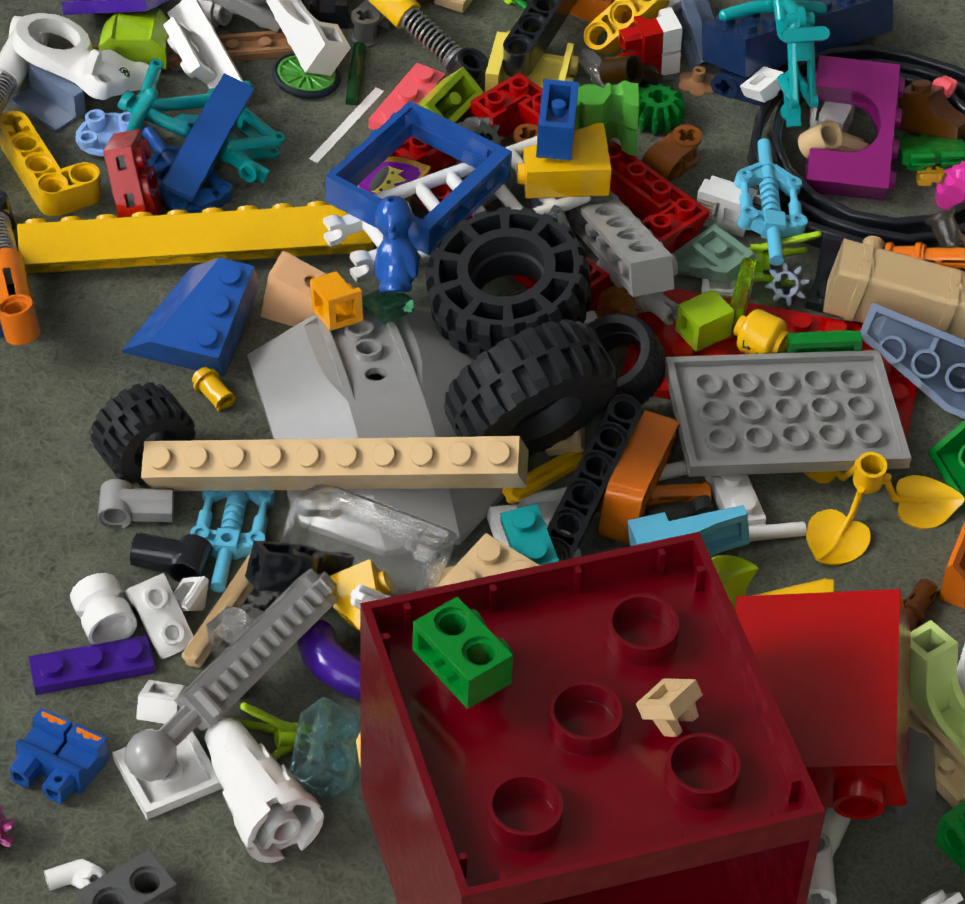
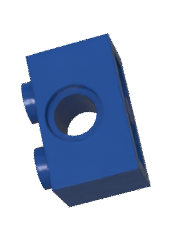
M544 79L538 122L536 158L572 160L579 82Z

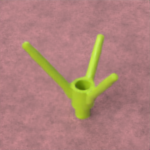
M246 702L241 703V710L266 723L233 718L234 720H239L246 729L273 734L277 749L271 755L276 761L290 753L293 747H302L303 743L318 741L317 726H303L300 722L291 723L281 720Z

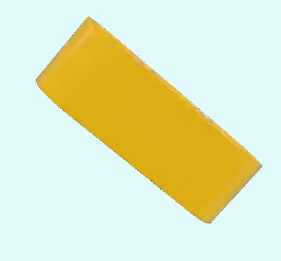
M615 0L586 27L583 34L586 45L602 55L614 54L621 48L618 39L619 29L632 27L634 16H642L646 20L655 18L660 9L667 7L669 0H651L648 2L646 0ZM632 10L631 19L627 23L622 24V15L626 11ZM607 31L608 37L605 43L597 45L598 36Z

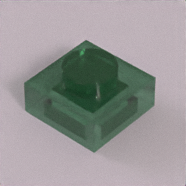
M376 290L363 296V309L385 325L414 312V299L404 292L381 293L380 290Z

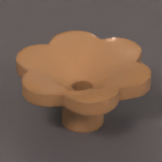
M695 66L691 72L680 74L679 79L681 82L678 86L682 91H687L696 97L703 96L705 93L711 94L714 93L711 87V80L715 75L707 74L706 69L702 66Z

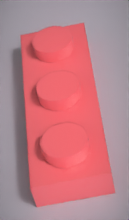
M416 63L370 116L368 128L372 130L380 128L393 112L399 111L409 101L418 104L445 78L446 73Z

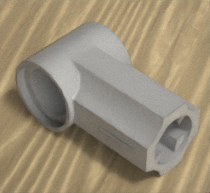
M121 479L105 481L100 489L98 522L105 528H109V525H122V528H126L131 524V521L173 522L174 489L134 488L129 482Z

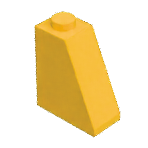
M595 123L575 130L572 160L536 158L537 144L524 148L523 163H517V184H524L525 198L609 196L611 164L604 123Z

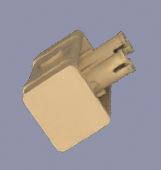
M868 236L864 238L863 243L843 239L828 277L823 308L824 313L842 317L846 321L864 323L873 302L965 340V271L883 249L885 246L884 241L877 236Z

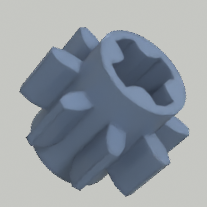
M787 261L783 262L782 272L776 269L769 271L774 276L772 283L765 285V288H773L776 293L773 297L774 302L783 297L786 298L787 305L791 306L794 303V295L803 299L807 297V294L802 289L804 285L811 282V279H803L801 275L804 269L803 265L795 270H791L790 263ZM787 274L789 280H795L796 286L790 288V293H788L787 287L781 286V281L787 278Z

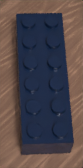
M808 0L822 2L827 6V12L824 15H814V27L825 26L830 31V36L825 41L814 42L815 55L831 47L845 46L892 31L893 0ZM774 12L756 13L728 22L720 20L718 14L715 19L702 23L703 61L743 77L754 75L763 66L774 69L788 64L787 43L778 38Z

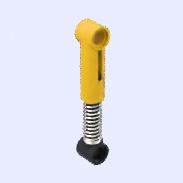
M367 0L398 29H405L435 59H438L439 63H442L449 73L448 76L464 67L476 83L480 85L488 66L487 57L477 49L460 48L459 45H455V41H451V37H447L446 33L443 34V30H439V26H435V22H431L430 18L427 19V15H423V11H420L421 6L416 0Z

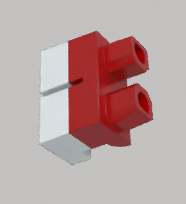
M671 7L660 9L658 17L649 20L642 16H634L632 27L619 29L618 39L622 50L632 51L618 54V56L637 55L643 63L657 67L658 72L662 75L680 72L682 26Z

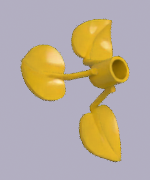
M866 452L855 460L854 465L849 471L804 472L807 477L818 483H829L836 477L841 481H845L853 475V484L857 489L847 517L842 512L834 509L817 512L808 522L806 540L815 560L823 565L839 566L862 556L870 543V530L865 524L853 519L863 495L878 492L883 484L891 501L899 503L897 509L899 518L904 523L918 529H932L944 524L963 505L965 497L940 481L920 475L901 478L897 482L895 493L891 483L892 475L886 473L887 461L876 452Z

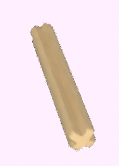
M250 554L183 651L182 658L186 661V665L196 668L203 666L239 612L240 605H244L248 595L254 590L255 587L245 577Z

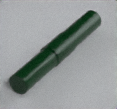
M356 42L353 45L346 105H358L366 53V45L363 42Z

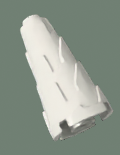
M220 718L212 727L208 728L204 740L210 752L212 768L224 790L222 793L226 804L233 815L234 825L247 852L259 862L274 863L285 858L280 851L281 849L295 843L303 851L313 842L323 825L324 813L320 809V804L314 796L305 791L284 764L280 766L262 743H257L239 720Z

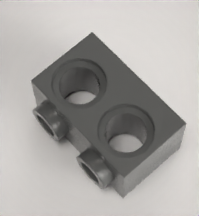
M149 849L76 891L77 904H178L177 884ZM145 891H154L152 893L147 894L143 893Z

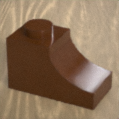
M914 80L904 88L903 97H898V108H902L901 124L898 130L954 140L965 136V114L959 112L950 104L944 94L943 86L931 85L929 80Z

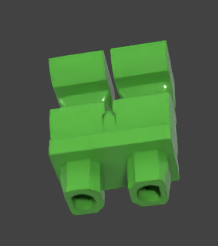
M623 80L618 85L606 83L604 88L594 84L578 86L575 130L595 123H604L607 144L612 138H618L621 141L622 151L629 155L637 156L639 120L638 83Z

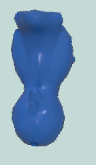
M393 195L382 199L375 211V224L383 234V240L377 249L374 264L378 281H381L379 285L381 293L411 292L412 282L418 275L419 259L421 258L408 235L413 219L412 209L404 198Z

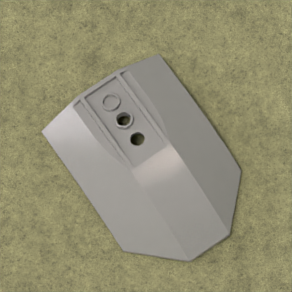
M390 302L363 305L362 322L332 331L326 327L316 314H313L247 354V361L273 439L457 437L445 415V394L449 391V385L452 380L460 375V371L466 365H470L475 360L470 357L469 353L465 352L463 354L450 345V340H446L440 335L431 313ZM371 374H380L384 379L374 381L366 377ZM503 488L286 490L294 525L385 558L461 544L487 516L488 508L496 506L504 497L502 494Z

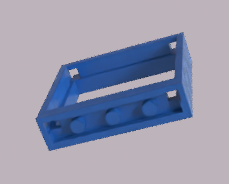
M409 101L399 111L393 112L380 128L373 130L361 145L353 148L342 162L336 167L331 168V171L325 176L326 181L324 182L326 185V202L378 229L375 224V211L382 199L357 185L411 136L476 168L423 219L413 215L412 223L408 230L409 239L417 250L430 255L447 232L451 233L456 224L469 218L511 178L512 151Z

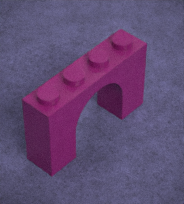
M819 55L816 67L818 101L850 104L862 109L874 122L877 138L868 147L855 152L810 148L806 161L805 181L816 192L885 201L888 190L894 191L896 170H891V160L897 159L899 150V139H894V128H900L902 108H896L897 97H903L905 78L899 77L900 64Z

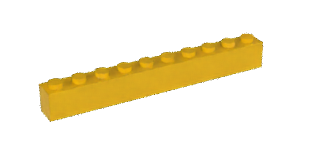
M325 201L310 202L307 206L293 207L289 203H280L273 205L269 209H258L257 206L246 205L237 208V211H223V209L216 207L206 208L202 210V213L172 210L167 212V215L155 216L150 212H137L132 214L131 217L117 218L114 214H102L97 216L96 219L82 220L81 217L68 216L58 222H46L45 219L34 218L26 220L25 224H17L18 248L24 259L27 274L205 263L217 258L232 261L278 258L282 250L295 257L348 254L358 250L372 251L374 243L367 233L362 230L347 236L341 243L330 247L324 240V233L329 232V230L324 225L323 218L331 215L342 217L348 213L333 205H328Z

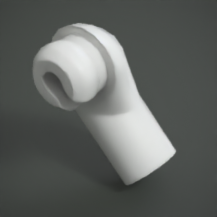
M78 859L44 870V876L50 891L67 885L81 889L106 874L102 868L84 859Z

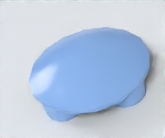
M99 109L87 112L85 115L86 121L76 131V143L79 148L90 155L104 157L103 150L114 133L126 132L131 112L105 113Z

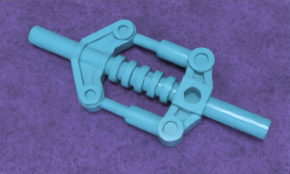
M763 138L757 142L759 162L740 169L734 180L735 186L741 189V195L739 196L740 215L737 225L743 230H753L759 233L761 238H766L770 264L779 266L784 262L781 238L803 234L808 219L802 214L801 202L798 201V194L802 187L801 179L773 163L771 142L769 139ZM754 185H759L762 211L753 207V199L749 193V188ZM778 189L790 197L788 204L789 215H785V212L780 209Z
M274 490L202 491L204 506L199 511L196 526L191 529L190 533L202 536L212 544V556L216 558L210 585L213 592L222 593L225 591L232 559L237 560L247 557L252 550L254 540L265 541L268 523L266 514L267 509L275 503ZM227 498L221 527L217 528V530L210 529L213 517L211 512L212 504ZM252 500L259 506L258 515L254 517L251 532L241 533L247 501Z

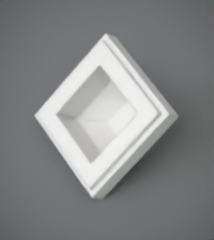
M201 576L182 579L174 591V596L182 611H202L205 608L208 578Z

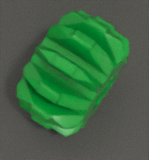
M647 82L645 88L638 87V125L641 132L649 128L653 136L658 130L668 135L671 129H675L683 122L686 107L684 106L685 101L682 92L675 91L673 85L662 86L661 82L654 86Z

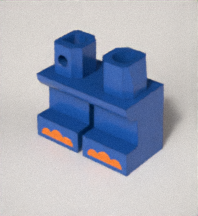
M41 707L32 719L33 728L24 740L19 739L15 743L17 757L10 767L11 780L26 788L30 787L38 775L47 778L42 785L43 794L48 799L62 804L73 791L82 794L109 761L107 737L77 723L73 726L72 721Z

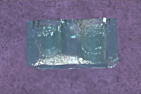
M324 696L300 713L289 771L304 789L321 798L331 799L341 791L351 787L357 774L355 768L358 751L356 740L360 734V716Z

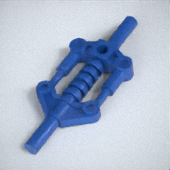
M147 126L143 129V137L148 139L150 146L155 151L148 165H154L160 196L171 211L186 210L188 213H202V210L206 208H222L225 204L232 201V184L228 181H222L215 170H212L206 179L212 188L201 187L193 202L184 198H178L176 194L161 188L162 178L170 170L181 147L167 146L152 126Z

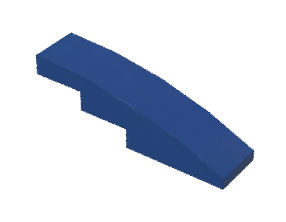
M226 73L223 74L177 154L161 188L193 202L218 161L224 144L235 129L240 115L251 99L254 87Z

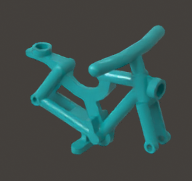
M754 0L722 9L719 12V18L723 22L756 13L774 12L778 38L787 43L788 71L780 74L777 78V83L784 95V104L780 109V114L786 121L787 128L800 127L802 110L799 105V90L810 108L818 107L814 42L825 41L830 36V31L825 26L814 27V15H824L827 12V6L822 2L808 0ZM798 61H807L808 84L799 72Z
M152 59L137 97L136 94L127 90L118 102L119 109L124 112H131L126 131L141 130L143 123L148 121L181 137H187L199 117L198 115L180 114L172 118L161 112L204 108L215 88L209 89L206 94L157 99L158 92L156 87L163 68V62L159 59ZM244 81V83L253 87L251 82ZM248 102L235 127L246 138H238L232 132L224 144L220 159L222 162L230 163L238 168V173L244 181L253 182L258 180L264 183L268 178L270 170L254 160L278 158L280 150L275 146H280L284 143L285 135L275 131L249 110Z

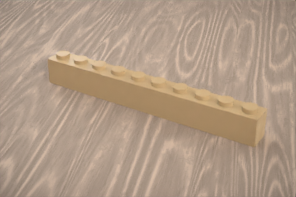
M520 436L144 441L141 478L152 489H174V491L527 488L529 451Z

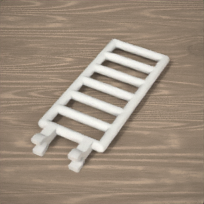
M537 136L505 147L512 151L511 167L516 173L517 163H523L521 156H523L524 148L537 144ZM463 162L374 195L384 199L392 195L407 198L416 194L430 212L440 203L430 189L447 183L453 191L462 182L461 178L470 175L476 168ZM505 184L494 193L505 207L517 210L522 209L523 206ZM591 196L562 197L557 200L556 198H538L543 205L533 209L541 215L546 213L554 216L590 202ZM481 205L472 216L474 217L476 213L485 211V208ZM350 214L342 217L331 215L323 218V223L329 230V232L324 233V240L330 247L341 243L347 236L362 230L367 233L377 246V249L383 240V234L379 229ZM377 249L369 252L358 250L350 253V259L356 266L350 269V275L356 283L367 279L375 271L374 264ZM417 251L421 256L419 266L428 263L431 254L427 255Z

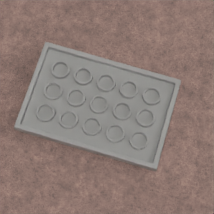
M880 350L665 357V375L675 419L679 423L678 433L688 477L849 471L854 465L855 460L866 452H876L882 455L887 461V469H904L910 466L912 458Z

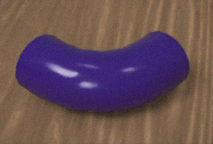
M318 620L297 641L303 663L319 681L342 695L360 701V658L355 657L340 646L336 639L335 629L330 623Z

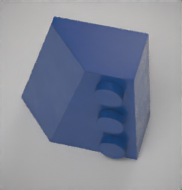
M217 258L191 267L121 351L196 371L202 367H209L210 369H215L219 376L224 377L230 366L259 289L254 266Z

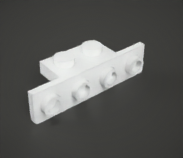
M182 0L167 12L170 20L163 24L169 35L167 42L174 52L181 56L183 61L180 65L191 79L194 77L207 84L209 89L217 86L224 73L244 82L198 0Z

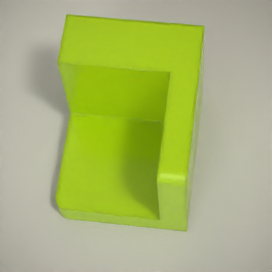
M709 290L678 305L675 330L698 352L731 335L735 310L715 290Z

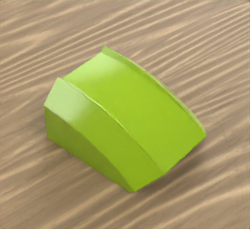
M160 8L137 12H115L103 26L99 51L110 49L133 62H144L148 65L152 59H159L163 62L162 69H167L170 45L167 42L169 35L163 24L170 19Z

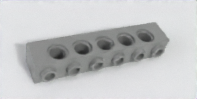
M611 190L609 196H591V200L587 204L567 211L568 222L571 228L632 297L674 289V276L678 274V265L674 254H671L664 247L663 243L653 236L651 230H648L641 223V220L634 216L629 207L625 206Z

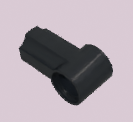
M140 532L139 534L136 533L132 542L130 565L169 573L173 580L179 582L183 578L201 577L204 575L213 552V547L207 539L196 534L184 535L180 540Z

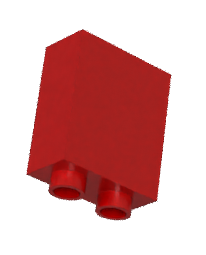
M885 589L736 596L735 612L824 808H833L837 814L846 818L863 820L881 815L884 812L885 806H907L911 631L901 590Z

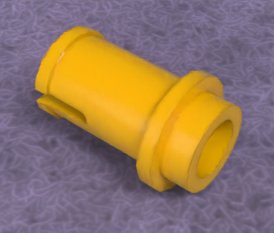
M202 367L195 372L192 377L194 390L197 393L202 392L218 412L234 404L235 395L221 382L219 373L215 369Z

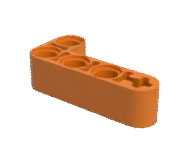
M646 410L643 412L608 482L598 526V536L630 545L627 520L645 517L648 501L674 450L679 436V423L676 419Z

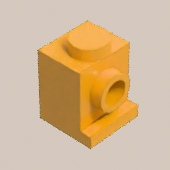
M337 271L310 279L312 310L330 331L363 321L362 290L359 287L353 288L350 283H346Z

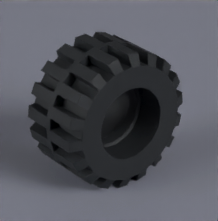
M147 382L143 386L140 383L132 385L131 389H124L114 399L111 398L105 403L106 407L101 409L96 415L98 420L93 422L91 427L93 433L90 435L91 442L94 444L93 447L118 479L125 480L130 484H135L136 482L144 484L146 482L141 478L144 441H191L195 438L196 431L193 429L195 427L194 421L169 389L167 390L161 384L155 385L154 382Z

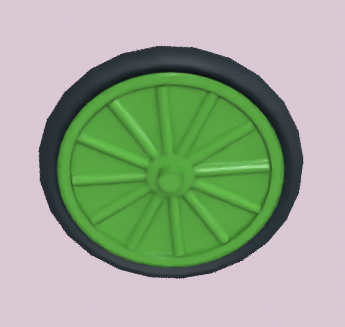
M295 53L279 58L271 70L272 78L280 89L301 98H321L327 96L339 87L341 81L340 72L337 68L331 76L306 73L300 66Z

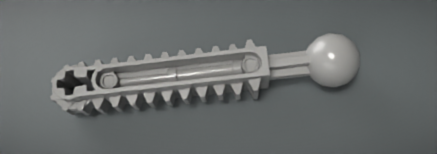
M309 569L298 577L174 700L180 709L159 730L146 729L133 735L125 748V763L131 774L149 782L158 781L166 777L177 761L176 747L196 727L200 730L212 727L336 603L338 598L333 591L337 584L326 572L317 575L313 569Z

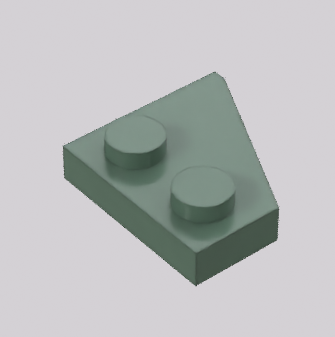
M713 224L672 253L677 260L678 275L729 283L758 263L753 251L716 224Z

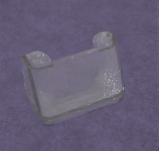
M318 484L293 496L281 543L307 545L327 552H348L354 556L352 566L370 559L381 572L385 570L389 574L394 587V592L390 593L392 597L435 588L439 584L452 554L457 535L448 528L346 489Z

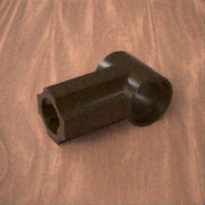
M637 55L606 57L602 60L599 67L600 79L604 85L606 83L618 85L623 80L638 83V87L645 88L647 82L653 86L658 85L660 82L662 84L663 75L658 72L657 67L643 63Z

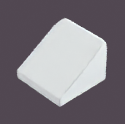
M149 680L138 695L136 719L165 724L180 709L174 700L187 687L185 685Z

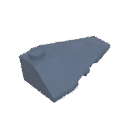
M872 302L860 330L862 340L874 350H880L881 356L944 411L965 419V340Z

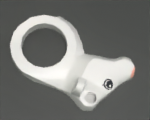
M36 13L19 18L11 37L14 50L26 61L72 81L95 99L105 100L112 96L122 95L127 90L131 92L141 90L149 67L147 63L133 62L110 49L102 51L93 49L88 34L81 26L68 18L56 14ZM38 32L53 33L67 39L74 47L64 50L53 49L35 41L31 34Z

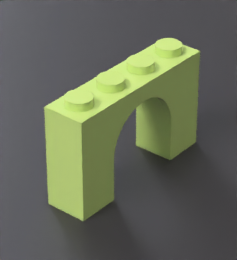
M930 620L911 632L909 701L911 700L965 757V697L961 691L957 676L958 642Z

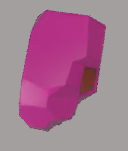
M961 161L960 164L955 163L952 168L944 170V174L936 187L934 197L938 207L948 209L965 201V161Z

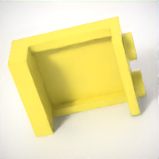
M498 31L496 33L485 73V92L511 78L504 72L503 43L509 33ZM567 43L564 56L544 53L527 78L542 89L544 79L574 81V77H570V75H577L579 56H573L574 44Z

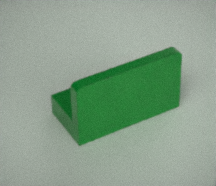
M860 330L796 332L788 334L784 353L861 351L863 340Z

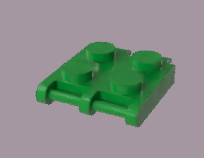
M918 133V136L898 137L897 134H894V139H899L897 159L902 165H906L908 170L923 171L927 167L935 166V164H940L942 169H949L953 165L965 161V143L961 138L954 140Z

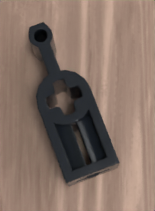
M254 540L245 577L257 591L283 593L298 577L309 569H313L317 575L326 572L330 576L352 567L354 556L351 553L342 551H320L314 547L301 544Z

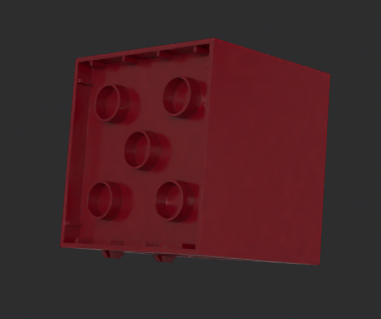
M699 532L360 603L361 794L397 904H807L826 811ZM455 597H458L469 609H475L483 618L485 626L497 639H504L514 655L511 684L469 709L457 699L413 651V621ZM662 679H696L703 694L695 702L699 717L694 721H680L678 718L682 733L678 737L663 736L653 720L642 719L636 703Z

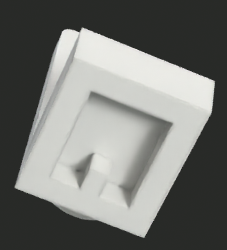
M159 574L128 588L124 592V599L131 608H136L159 658L166 659L185 650L193 638V634L165 574Z

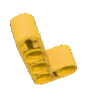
M8 111L1 114V149L44 215L52 217L61 216L92 206L101 200L100 170L95 164L82 162L60 169L24 113Z

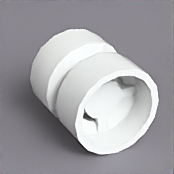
M96 573L85 577L73 587L70 600L76 614L81 619L82 627L92 645L127 639L134 633L137 627L136 617L129 603L124 599V592L114 575Z

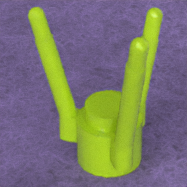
M815 231L781 239L782 247L819 238L822 236V233ZM768 242L750 244V247L747 248L755 253L758 263L743 275H751L752 281L755 270L753 282L764 281L772 283L774 276L763 273V270H770ZM807 247L783 249V256L806 253L808 249ZM786 278L781 281V285L795 287L796 282Z

